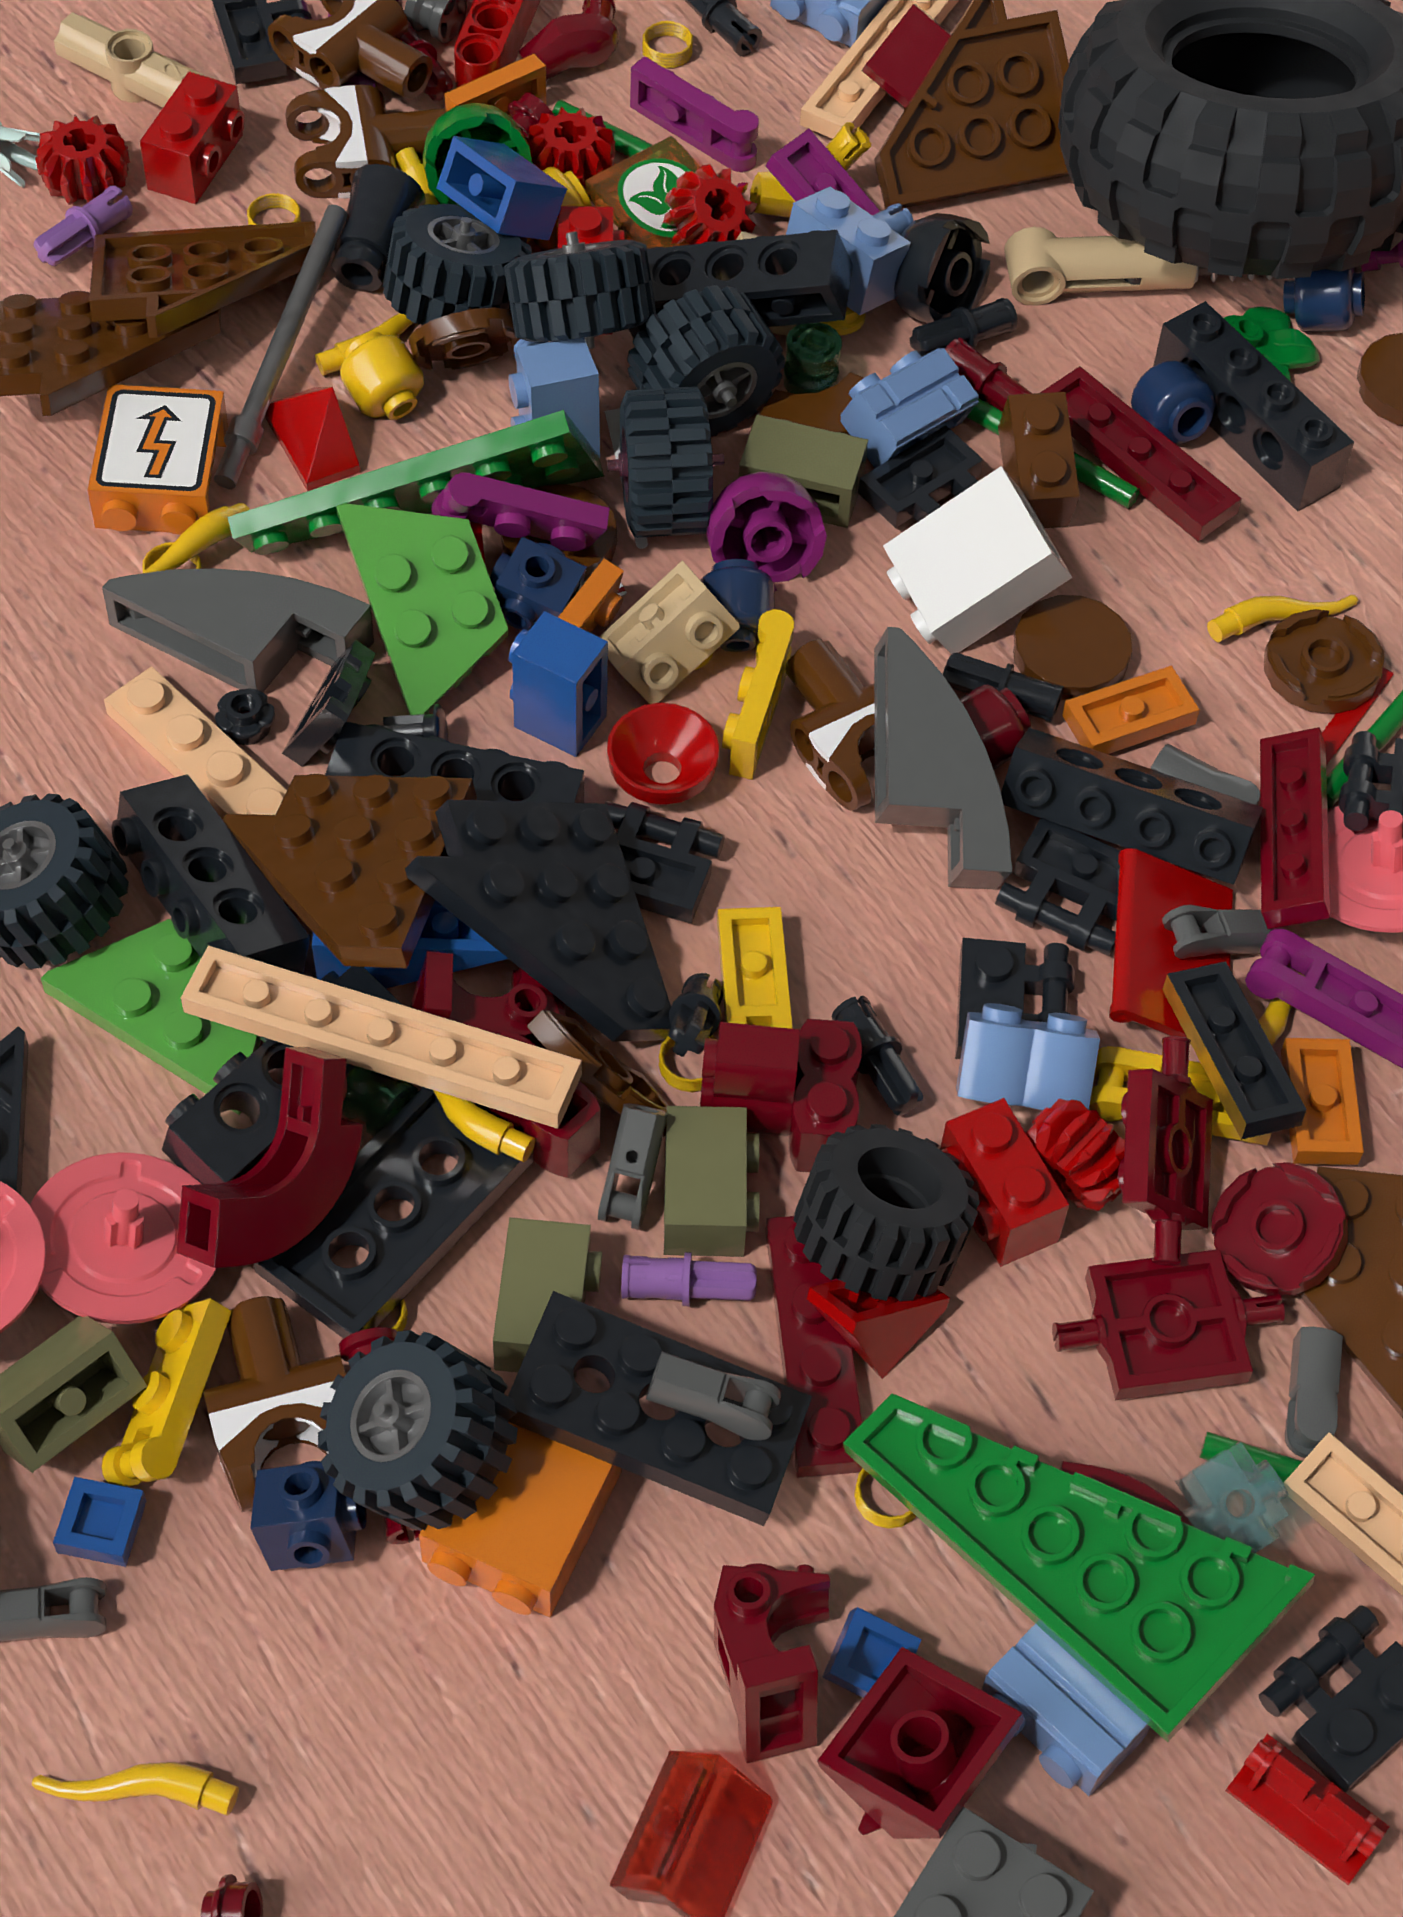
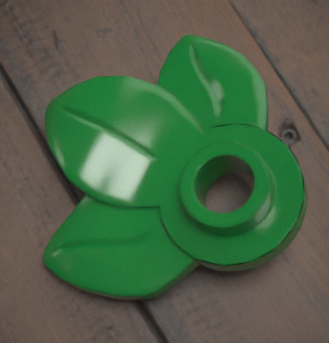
M1258 306L1249 308L1243 316L1230 315L1224 317L1231 326L1289 380L1290 373L1288 369L1314 366L1320 360L1318 350L1311 339L1301 331L1290 328V317L1278 309Z

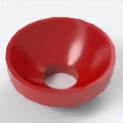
M653 703L635 708L618 720L608 737L607 758L614 780L627 794L651 804H674L695 797L711 782L718 764L719 743L710 723L697 712L677 704ZM662 761L674 765L680 774L671 782L658 783L649 779L644 771L649 765Z

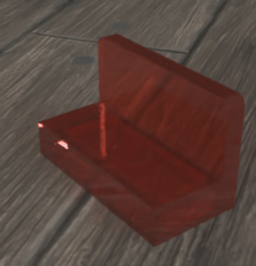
M670 1750L609 1886L628 1900L667 1905L682 1917H725L772 1807V1797L720 1754Z

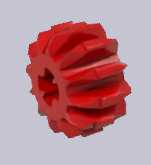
M561 107L557 116L541 113L539 123L529 126V134L526 138L530 148L532 163L543 171L546 168L555 167L564 174L570 170L580 181L583 188L593 191H599L601 182L611 178V173L614 169L615 139L612 130L604 125L602 116L587 117L584 108H581L576 113H568Z
M74 115L72 122L65 124L60 121H54L52 131L40 134V143L37 149L38 157L35 158L38 174L42 176V181L45 183L51 196H63L68 205H71L79 199H85L87 202H90L102 194L109 186L126 187V177L129 171L128 164L130 163L128 146L124 143V138L117 131L115 124L103 125L98 115L93 116L88 121H80Z
M711 164L702 165L695 173L686 171L676 180V188H672L666 194L664 202L671 210L664 215L662 223L675 226L678 231L674 234L671 244H679L684 240L689 245L702 244L709 241L736 240L742 231L752 234L756 227V224L749 216L755 212L758 203L743 198L749 182H741L735 186L731 182V168L722 169L716 174Z
M1058 1099L1050 1108H1044L1032 1121L1033 1125L1026 1132L1028 1138L1064 1197L1069 1198L1078 1208L1100 1211L1109 1201L1113 1202L1122 1193L1118 1183V1168L1121 1160L1124 1158L1125 1140L1114 1131V1125L1106 1123L1100 1117L1097 1110H1088L1080 1101Z

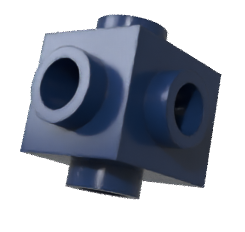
M522 537L511 556L505 553L500 555L490 575V580L495 588V594L506 623L519 630H530L544 611L559 617L583 586L587 567L567 558L561 550L547 543L537 544Z
M309 1461L300 1465L257 1470L250 1529L270 1571L300 1567L318 1568L325 1564L354 1560L356 1531L363 1530L366 1527V1507L353 1502V1499L342 1495L333 1486L335 1478L325 1473L321 1461Z

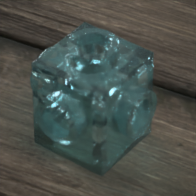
M1242 1442L1232 1444L1175 1480L1190 1504V1507L1182 1512L1188 1517L1195 1528L1223 1540L1227 1536L1252 1547L1253 1553L1258 1552L1280 1537L1274 1525L1289 1516L1280 1502L1289 1496L1283 1482L1267 1460H1263L1256 1465ZM1232 1491L1238 1493L1243 1500V1510L1238 1517L1230 1514L1226 1507L1227 1496Z

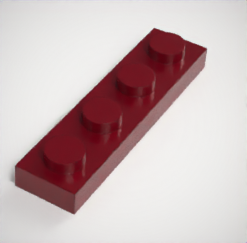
M1081 366L1040 392H1065L1071 436L1123 480L1139 488L1141 495L1198 542L1238 514L1242 501L1240 496Z
M1317 727L1260 739V806L1263 807L1261 812V913L1267 929L1328 919L1330 918L1326 744L1321 729Z
M794 1216L766 1218L765 1233L784 1382L786 1386L812 1396L793 1449L796 1477L860 1473L863 1468L845 1452L843 1444L862 1424L852 1347L806 1299L810 1287L838 1279L830 1280L820 1272L822 1266L819 1263L810 1262L802 1251L805 1245L798 1242L795 1237L794 1229L797 1223L793 1221Z

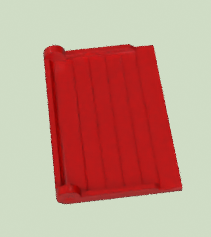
M1133 848L1123 849L1119 852L1118 856L1120 870L1113 991L1109 1018L1118 1023L1135 1021L1170 1036L1187 1038L1163 992L1167 974L1226 961L1230 968L1231 954H1212L1186 959L1177 958L1173 951V946L1177 943L1173 931L1164 928L1162 918L1169 911L1184 905H1195L1211 909H1232L1233 889Z

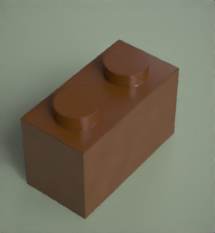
M1066 393L1008 395L998 425L1003 468L1023 491L1044 529L1068 527L1080 494Z

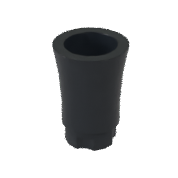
M382 164L365 165L354 173L346 211L348 216L335 245V255L331 263L336 272L335 278L344 286L352 290L362 289L373 292L382 285L395 220L398 216H402L404 211L410 208L418 209L419 206L425 205L426 202L421 186L411 176L397 168Z

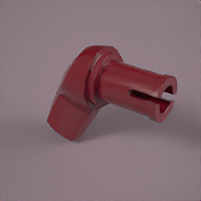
M584 0L582 13L554 18L518 51L522 58L535 54L546 65V81L570 67H594L604 63L616 50L620 37L617 27L613 24L616 12L614 0Z

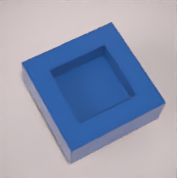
M74 1477L53 1541L56 1552L126 1567L147 1502L144 1491Z
M856 1607L849 1612L822 1677L864 1698L901 1647L916 1654L922 1639Z

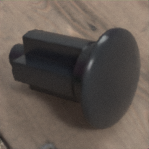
M435 704L433 714L383 717V725L381 726L391 731L420 737L435 736L448 741L447 719L440 704Z

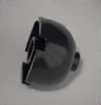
M936 213L913 221L901 234L911 244L896 276L894 285L896 302L907 315L925 323L949 317L953 309L958 307H964L967 310L976 308L984 294L991 262L990 260L982 259L981 242L990 243L988 234L981 223L953 214Z

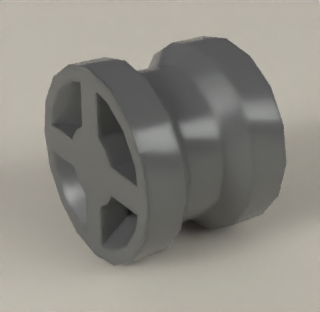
M407 0L404 12L414 30L422 31L427 29L430 31L432 38L447 43L457 35L462 27L467 10V0Z

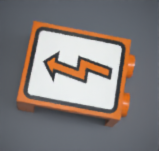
M113 385L107 389L87 489L95 528L113 529L116 531L169 532L181 535L200 517L210 512L208 493L216 447H226L224 437L229 427L224 391Z

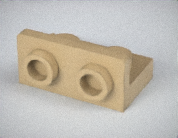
M682 560L599 637L608 641V659L618 672L649 704L661 701L739 629L740 625Z

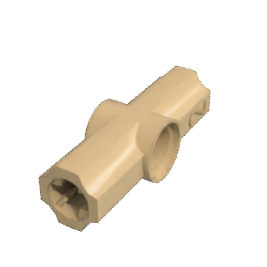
M73 12L61 21L60 30L54 40L57 55L109 80L114 95L126 102L149 100L164 107L188 71L200 74L154 51L150 36L143 31L124 29L115 32L83 15L79 16Z

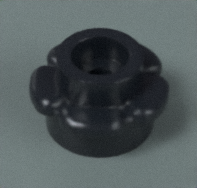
M252 688L240 689L225 694L218 701L217 708L219 712L215 714L217 727L239 745H251L263 740L268 735L271 725L275 720V708L272 704H268L267 695ZM242 711H250V712L244 713V714H241V713H240V712H242Z

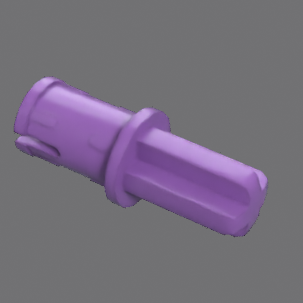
M109 186L102 194L84 206H72L66 211L65 219L35 239L33 245L38 252L37 257L42 263L57 266L84 246L94 247L95 235L105 233L132 215V204L127 195L114 203L113 199L121 195L122 190L116 186Z
M685 1252L684 1258L623 1256L622 1299L659 1298L682 1300V1306L689 1307L691 1298L750 1301L756 1295L757 1270L755 1265L751 1263L692 1261V1252Z

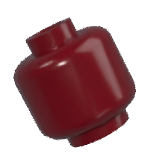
M981 685L959 700L966 708L987 750L993 770H995L1012 758L1015 746L1029 727L1031 728V722L1021 703L1008 688L999 691L991 685Z

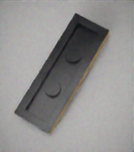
M1226 961L1167 974L1163 992L1187 1038L1191 1040V1045L1240 1139L1301 1126L1307 1109Z

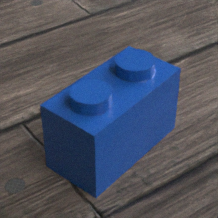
M453 136L436 187L498 234L548 241L567 191L566 187L507 145Z
M544 611L530 630L523 629L516 636L510 648L508 659L512 663L513 669L510 699L513 700L514 727L577 757L607 716L608 641Z

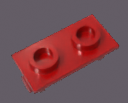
M1268 1733L1263 1740L1257 1743L1245 1760L1243 1767L1225 1790L1347 1885L1351 1883L1390 1828L1388 1824Z

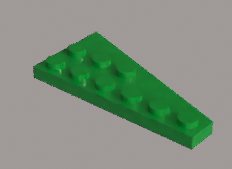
M561 410L227 518L233 540L250 552L265 555L282 551L292 543L343 533L344 531L336 509L337 505L343 503L432 514V504L435 498L445 489L448 482L461 472L532 489L546 485H567L605 476L599 455L566 412Z
M893 1393L843 1442L845 1452L1167 1742L1172 1739L1314 1584V1573L1292 1564L1288 1568L1253 1553L1252 1547L1227 1536L1225 1540L1181 1522V1516L1075 1472L1074 1475H1071L1039 1461V1456L1015 1445L1012 1449L971 1432L970 1426Z

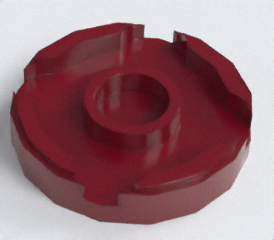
M1290 1162L1272 1163L1274 1167H1265L1259 1171L1254 1168L1239 1175L1223 1191L1212 1215L1214 1246L1216 1249H1220L1226 1271L1243 1287L1267 1296L1276 1293L1281 1296L1297 1295L1319 1285L1338 1266L1348 1243V1216L1333 1186L1317 1172Z

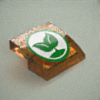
M670 136L587 179L585 191L590 201L596 207H613V223L618 227V230H624V240H634L646 244L647 249L689 245L685 240L679 244H671L674 234L678 231L675 226L662 223L664 215L671 210L664 200L666 194L672 188H676V180L686 171L695 173L700 166L673 136Z

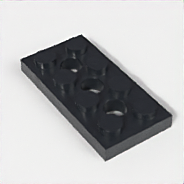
M422 1087L358 1152L353 1170L343 1192L322 1222L310 1234L288 1250L270 1259L254 1263L255 1273L342 1338L361 1330L376 1328L534 1162L533 1151L526 1162H521L504 1153L497 1155L467 1138L447 1118L432 1089ZM435 1154H447L457 1160V1165L454 1169L442 1175L429 1174L421 1168L423 1162ZM392 1199L406 1200L413 1205L412 1212L402 1220L388 1221L377 1214L380 1206ZM348 1245L361 1246L369 1252L366 1260L353 1268H342L331 1261L333 1255L340 1248Z
M553 1291L508 1397L514 1400L517 1414L510 1418L508 1422L764 1526L772 1511L812 1396ZM662 1351L725 1373L764 1380L774 1384L781 1391V1400L776 1408L770 1409L768 1419L773 1424L771 1436L765 1440H750L739 1435L740 1444L733 1447H723L717 1445L708 1437L705 1430V1425L710 1423L708 1420L674 1409L675 1416L667 1420H657L648 1416L642 1410L639 1399L648 1393L653 1373ZM583 1368L596 1369L606 1376L610 1388L602 1393L587 1392L576 1383L574 1373ZM726 1397L723 1398L725 1402L742 1407L743 1403Z

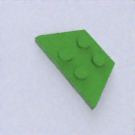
M348 503L337 505V515L369 604L371 605L409 715L429 714V710L452 687L456 688L472 672L474 665L484 656L492 653L508 637L509 629L468 519Z
M170 919L47 971L41 977L45 993L205 1094L217 1085L213 1078L230 1058L239 1052H242L248 1058L260 1047L261 1040L258 1035L183 1012L181 996L201 957L187 938L183 939L177 934ZM232 1110L238 1115L241 1113V1111Z

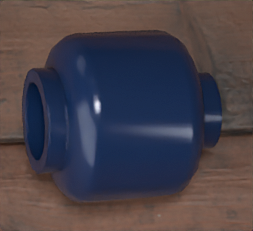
M1355 268L1345 271L1323 269L1312 271L1311 277L1285 281L1283 290L1285 314H1295L1296 323L1303 332L1348 330L1352 327L1355 317L1364 315V272H1355Z
M1175 360L1161 362L1146 371L1134 387L1131 398L1132 409L1176 445L1185 444L1201 436L1211 422L1216 405L1214 393L1208 384L1188 365Z
M745 559L720 561L713 565L711 572L702 577L701 582L740 625L739 629L720 647L729 652L748 651L756 646V641L759 640V618L766 611L775 609L774 585L771 577L764 571L759 570L758 564Z

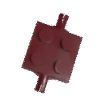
M1167 1036L1162 1038L1161 1072L1153 1068L1128 1070V1088L1121 1103V1116L1126 1127L1125 1152L1118 1168V1183L1123 1194L1122 1203L1148 1214L1152 1220L1151 1222L1155 1224L1152 1263L1175 1266L1182 1264V1230L1208 1229L1213 1099L1199 1093L1192 1084L1191 1078L1188 1077L1189 1045L1191 1040L1181 1036Z
M1220 1249L1181 1254L1182 1264L1175 1266L1152 1263V1258L1088 1266L1085 1276L1093 1309L1091 1319L1053 1323L1052 1335L1053 1341H1056L1054 1346L1057 1352L1096 1346L1098 1353L1106 1362L1115 1400L1248 1383L1253 1369L1245 1344L1246 1327L1274 1322L1283 1323L1285 1309L1284 1304H1281V1295L1276 1293L1270 1296L1241 1299L1239 1293L1227 1278Z

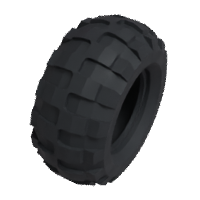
M1119 0L1107 2L1095 16L1094 22L1083 34L1071 55L1069 68L1064 75L1058 123L1061 135L1060 147L1066 168L1075 185V191L1082 205L1098 211L1097 223L1118 239L1136 241L1145 246L1144 253L1173 264L1187 263L1206 268L1208 273L1242 277L1243 274L1270 275L1276 279L1311 277L1312 271L1323 269L1345 271L1369 262L1371 251H1390L1403 240V13L1390 8L1391 2L1387 0Z

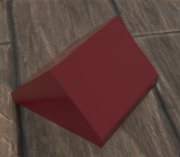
M913 4L861 71L906 108L951 36V33L917 4Z
M901 1647L817 1762L819 1767L893 1839H940L1025 1719L1023 1713Z

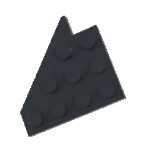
M447 800L435 814L448 856H417L405 868L407 878L612 1042L665 1040L671 1028L669 1020L671 1004L607 804Z

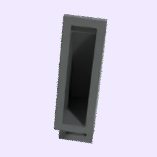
M215 568L177 569L109 579L102 587L111 626L239 690L252 688L264 692L298 650L332 666L355 640L367 648H370L374 643L370 604L336 590L295 578L243 570Z
M887 627L874 648L875 823L947 828L948 887L996 890L1012 873L1009 828L1001 791L987 750L966 708L939 669L901 628Z

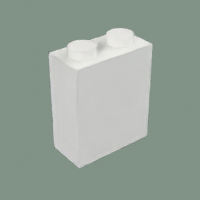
M1002 466L883 545L894 565L887 571L889 579L902 598L907 600L911 597L918 609L910 614L916 628L927 643L931 644L938 640L951 654L959 653L1073 578L1023 491Z

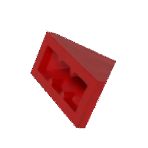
M314 387L269 404L265 418L307 491L360 473V465L333 387Z
M841 1280L810 1287L806 1298L881 1379L891 1371L945 1312L950 1297L939 1289L927 1297L916 1294L913 1301L900 1302L894 1296H888L887 1301L872 1298L870 1293L859 1290L857 1294L844 1288L846 1283Z

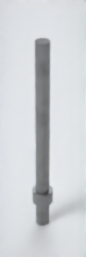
M329 205L326 208L241 414L232 418L225 434L224 442L227 447L214 476V481L221 487L227 489L235 488L248 455L255 454L264 434V429L261 426L348 216L345 209L338 205Z

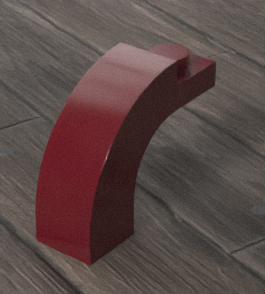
M285 1047L279 1123L268 1151L250 1171L232 1181L217 1184L182 1185L177 1242L178 1254L213 1268L254 1264L288 1250L310 1234L322 1222L335 1205L349 1180L361 1143L363 1124L342 1118V1106L347 1093V1079L345 1076L347 1058L310 1047Z

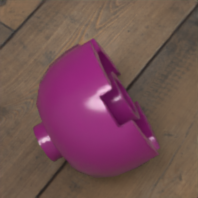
M758 471L740 476L726 486L713 503L707 527V539L715 563L730 559L753 561L758 564L759 570L764 571L771 577L773 585L774 582L790 581L800 573L802 578L808 576L821 559L827 538L820 509L802 484L784 474Z

